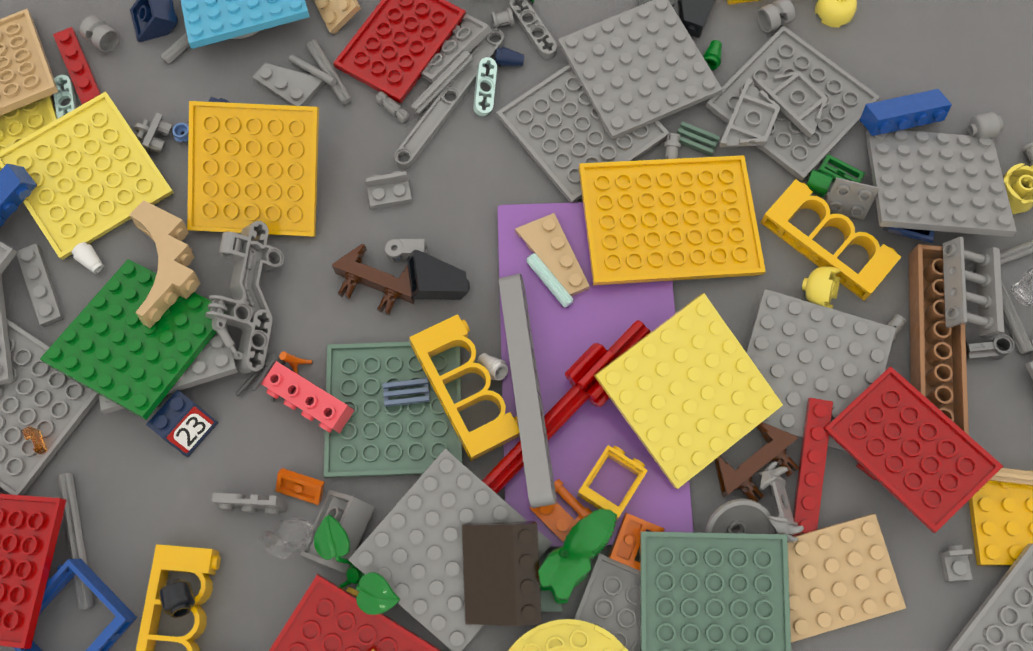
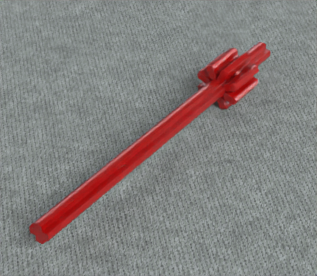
M640 320L635 321L608 350L599 343L592 344L565 372V377L570 381L569 383L572 387L544 415L548 441L587 400L596 407H602L610 399L594 375L651 332L645 327L644 323ZM521 440L482 480L496 494L524 467Z

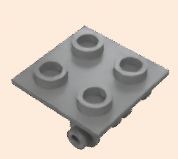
M836 177L831 191L826 193L825 200L829 205L831 213L864 220L880 188Z

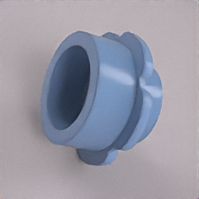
M177 123L172 129L174 139L177 142H187L189 126L185 123Z

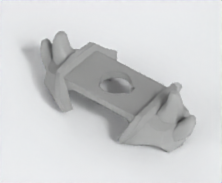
M775 461L769 464L764 471L759 472V475L762 476L760 488L764 490L767 486L771 485L772 496L776 498L780 513L779 517L768 516V519L775 527L776 534H787L788 542H796L798 538L792 535L800 533L804 530V527L797 526V522H794L785 489L786 480L781 477L783 473L788 471V468H776L778 462Z

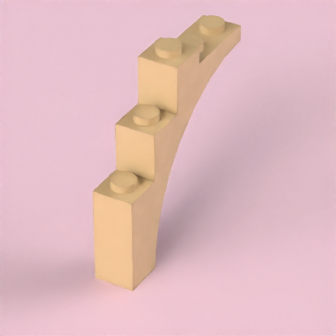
M143 200L129 215L135 226L155 242L158 253V271L154 285L146 300L135 313L143 325L151 328L160 320L165 311L176 302L179 296L187 299L197 290L201 283L195 272L187 267L195 257L189 245L182 242L189 233L183 220Z

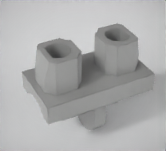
M156 112L150 128L148 127L150 121L144 119L143 124L136 123L134 126V130L138 132L137 138L139 140H143L145 136L142 146L148 154L150 151L162 153L165 141L156 137L158 133L169 137L172 131V124L163 120V115Z

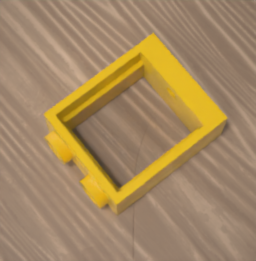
M607 445L579 489L577 496L597 509L613 511L617 514L616 520H618L648 470L644 468L645 464L638 459L633 458L631 460L626 457L625 452L619 447ZM607 458L612 459L637 475L619 507L589 488Z

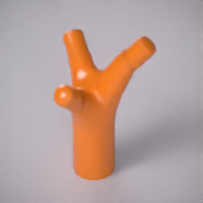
M285 351L279 355L281 360L290 364L293 372L298 374L297 366L299 364H312V360L301 359Z

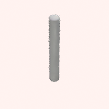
M294 54L289 56V61L331 86L336 85L337 80Z

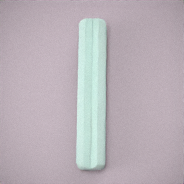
M533 253L527 258V263L563 307L566 308L573 303L572 296L537 254Z

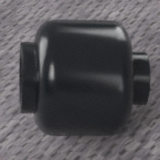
M178 578L169 580L159 592L163 612L173 618L187 615L195 604L192 586L187 581Z

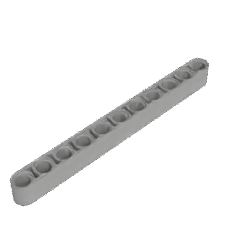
M521 273L499 278V287L528 498L531 508H538L556 504L557 499L525 286Z

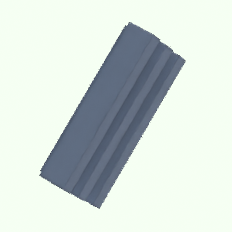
M428 378L383 383L385 407L430 402ZM423 385H424L423 388H414V389H405V390L389 391V389L415 387V386H423ZM425 393V396L389 400V397Z

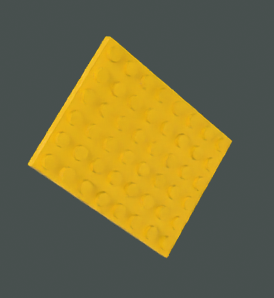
M744 155L579 164L593 286L764 275L766 272Z

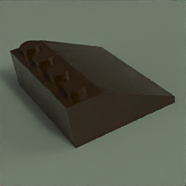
M534 521L462 525L465 624L504 626L542 624L537 523Z

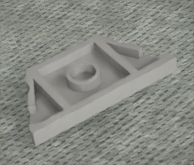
M800 71L789 72L786 75H775L773 79L768 80L757 79L754 86L760 91L763 90L769 99L775 101L781 107L780 111L809 139L812 138L828 98Z
M747 78L719 147L762 146L768 140L781 107L775 101L769 99L763 90L759 91L753 85L751 78Z

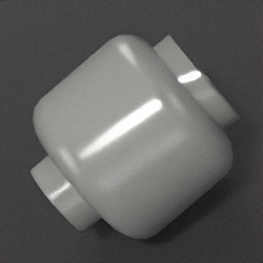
M994 112L975 115L968 125V133L970 136H976L977 139L996 138L1003 129V120L1001 116Z

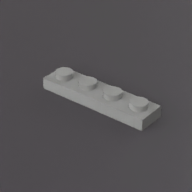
M35 243L18 250L17 257L39 324L42 327H46L63 320L64 316L40 246Z

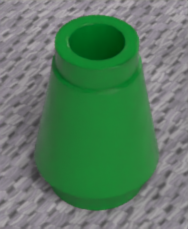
M718 40L711 41L703 55L711 70H715L721 65L722 43Z

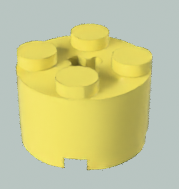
M1020 163L1011 167L1003 175L1012 214L1027 212L1033 208V165L1030 167Z

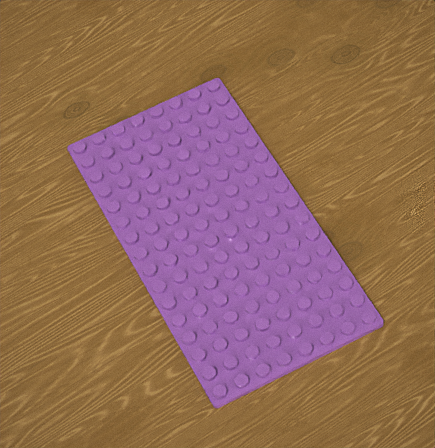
M583 202L499 205L497 208L499 278L521 273L524 281L544 415L570 390L572 385L566 379L565 372L592 344L599 343L608 350L635 321L640 320L652 332L675 314L673 281L593 286ZM555 213L590 285L589 290L572 296L573 303L566 308L562 306L529 266L527 258L534 252H531L524 240L515 232V228ZM500 295L501 360H504L508 367V373L502 379V398L506 405L505 414L511 412L513 417H517ZM611 399L602 407H596L587 400L548 441L554 482L560 479L564 483L563 486L585 508L588 507L591 511L598 509L578 497L577 493L607 445L611 447L617 446L625 452L626 457L631 460L633 458L638 459L645 464L644 468L648 471L617 522H615L616 527H614V532H612L607 545H613L625 512L665 528L664 532L694 533L689 481L679 489L673 487ZM520 437L503 445L504 457L520 441ZM607 458L589 488L619 507L637 475L612 459ZM523 467L505 485V502L527 521L537 523V530L552 542L549 547H562L564 542L562 543L529 509L531 505L528 498L525 469ZM556 492L557 503L575 520L579 514Z

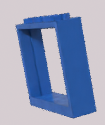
M68 559L63 565H59L58 571L52 578L47 580L39 615L76 574L116 616L86 649V651H108L138 617L82 559ZM34 641L32 642L31 649L12 647L15 651H42Z

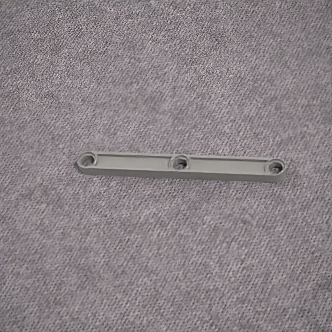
M491 29L492 31L477 45L471 53L473 60L440 93L397 149L394 158L399 168L407 169L414 164L476 82L477 67L480 61L485 57L493 59L496 48H502L504 45V34L501 30ZM492 36L501 38L499 42H492L490 40ZM448 94H454L456 99L448 101L445 97ZM403 154L410 156L407 162H400L398 159Z

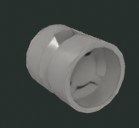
M776 0L772 4L759 8L757 11L758 23L766 33L774 31L795 19V9L790 0Z
M91 15L83 20L80 25V35L101 52L109 53L117 47L120 34L98 16Z

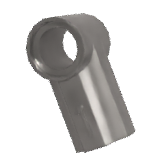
M1005 334L994 338L966 340V360L1002 359L1013 351L1015 347L1014 341ZM996 343L1003 347V351L997 348Z

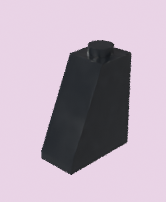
M678 0L680 20L690 36L701 37L715 0Z
M413 250L407 258L412 299L461 300L469 292L470 282L467 279L466 271L419 250Z

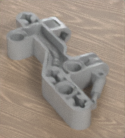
M255 221L244 227L241 234L223 232L218 255L235 262L230 283V290L234 299L220 295H210L209 301L212 303L208 304L207 307L210 311L205 314L207 318L212 320V329L217 331L225 346L231 349L238 371L242 374L253 373L263 368L273 322L272 315L259 287L261 270L271 271L281 266L284 262V255L279 249L266 245L269 230L262 221ZM236 310L240 313V318L237 317ZM226 324L237 327L242 331L238 351L233 346L235 343L225 328ZM252 338L256 340V346L253 344Z

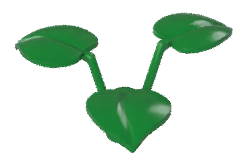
M331 515L325 516L315 533L314 546L317 553L323 559L330 560L335 557L337 562L351 565L346 573L348 580L340 584L339 587L343 589L351 583L358 584L356 590L359 593L356 602L359 608L367 614L377 615L393 608L400 601V598L394 593L382 575L376 572L364 574L348 559L340 557L349 553V537Z

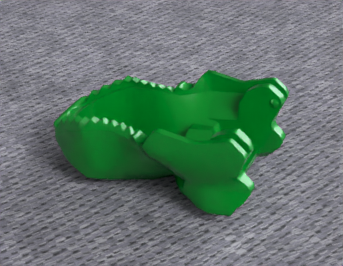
M598 509L579 520L571 528L563 546L551 551L538 570L541 591H551L557 604H566L573 589L588 577V572L591 570L590 559H594V556L601 553V550H604V547L609 543L614 527H616L617 514L608 509Z

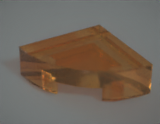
M31 426L22 429L25 439H31L33 442V450L36 453L42 454L47 452L40 430Z

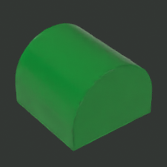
M812 169L806 185L813 191V194L824 198L833 177Z

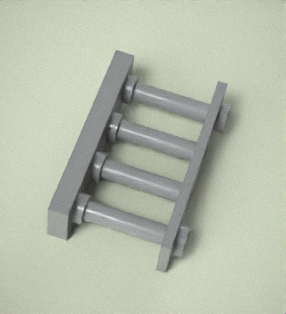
M957 237L943 243L946 327L951 328L970 322L979 325V336L987 338L1004 333L1000 249L991 247L974 253L964 249L963 237ZM964 259L976 262V273L965 270ZM965 280L977 283V294L966 291ZM966 301L978 304V315L967 312Z

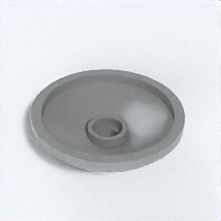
M735 499L723 504L712 514L707 523L705 533L775 534V527L768 519V516H771V514L761 504L750 499ZM737 525V528L732 530V527Z

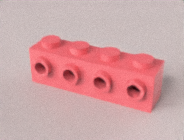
M277 361L261 383L268 388L267 394L275 399H278L279 396L286 399L283 404L294 411L297 407L303 410L301 415L310 421L316 418L320 421L319 426L329 433L333 429L340 434L355 411L347 404Z

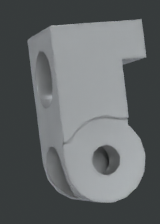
M392 239L385 246L386 254L393 263L407 260L413 250H419L427 254L425 239Z

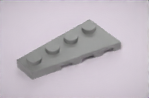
M465 14L462 18L464 22L461 26H456L453 30L454 35L450 40L444 42L441 52L435 54L421 73L422 76L433 83L464 51L470 53L473 48L483 41L492 31L490 26Z

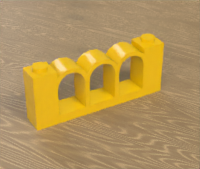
M795 179L765 213L760 223L818 267L830 266L839 268L840 272L836 274V277H840V283L865 301L900 260L901 256L893 248L885 244L880 247L874 236L866 232L855 233L854 224L848 217L842 214L830 215V208L825 200L818 196H811L813 191L806 184ZM802 209H811L820 218V224L809 237L789 223L795 214ZM829 226L838 228L844 235V243L834 255L813 241L823 228ZM853 244L864 247L869 255L867 264L858 274L837 259L846 247Z
M457 314L410 336L409 341L470 461H473L520 437L518 418L516 416L513 417L511 412L505 414L506 405L504 399L498 393L489 390L490 374L484 366L475 363V345L468 339L470 329L464 319L461 320ZM456 346L467 349L471 356L467 363L439 376L430 359L431 357ZM469 373L480 375L485 382L484 388L478 393L454 404L445 384ZM488 400L494 402L499 407V416L493 421L469 432L459 412L480 401Z
M156 544L136 651H154L156 640L178 642L183 644L187 651H200L198 644L194 640L202 635L207 625V616L200 605L204 604L211 596L213 582L209 575H215L216 570L220 567L221 557L219 551L206 548ZM169 571L194 573L201 582V589L195 597L194 606L191 608L195 617L193 629L181 637L157 635L162 612L159 592L167 583Z

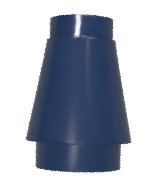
M503 46L502 48H496L495 62L499 64V67L523 66L524 54Z

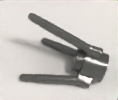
M270 354L267 360H265L263 368L254 372L235 395L239 396L263 371L252 387V391H256L276 361L283 366L286 362L278 356ZM271 396V402H274L275 398Z

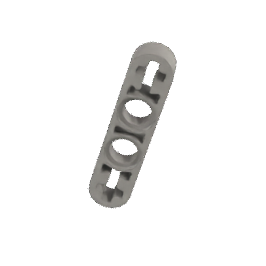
M510 0L509 8H511L514 18L539 55L544 59L555 57L557 44L527 0ZM529 16L533 18V21L526 23L523 21V18ZM535 31H541L543 33V36L534 37L533 33Z

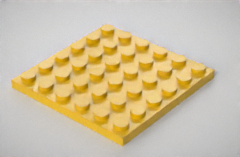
M189 101L187 229L192 231L241 233L242 229L255 221H262L267 225L269 234L316 236L319 107Z

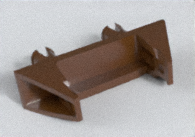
M365 244L356 247L332 264L335 273L345 277L337 293L341 297L345 294L346 298L350 300L357 283L385 293L377 310L382 313L385 309L386 315H390L396 299L414 304V299L411 296L408 265H406L398 279L391 274L362 264V257L367 250Z
M761 422L756 428L761 432L767 444L738 466V469L734 470L721 456L717 457L715 465L723 498L737 488L741 489L750 500L758 502L757 498L759 500L762 499L765 495L751 481V476L769 461H776L780 467H787L788 471L785 472L787 477L793 474L792 471L798 470L799 466L785 452L787 451L785 448L797 440L798 437Z

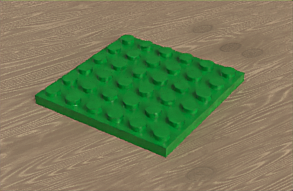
M127 259L42 355L40 360L135 415L147 420L217 331L212 329V320L205 316L206 312L210 311L207 308L208 304L212 302L195 292L187 299L179 296L176 302L165 311L160 320L151 328L143 325L135 312L146 300L154 285L157 273Z

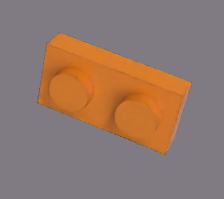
M281 468L277 474L275 491L319 505L322 501L325 482Z

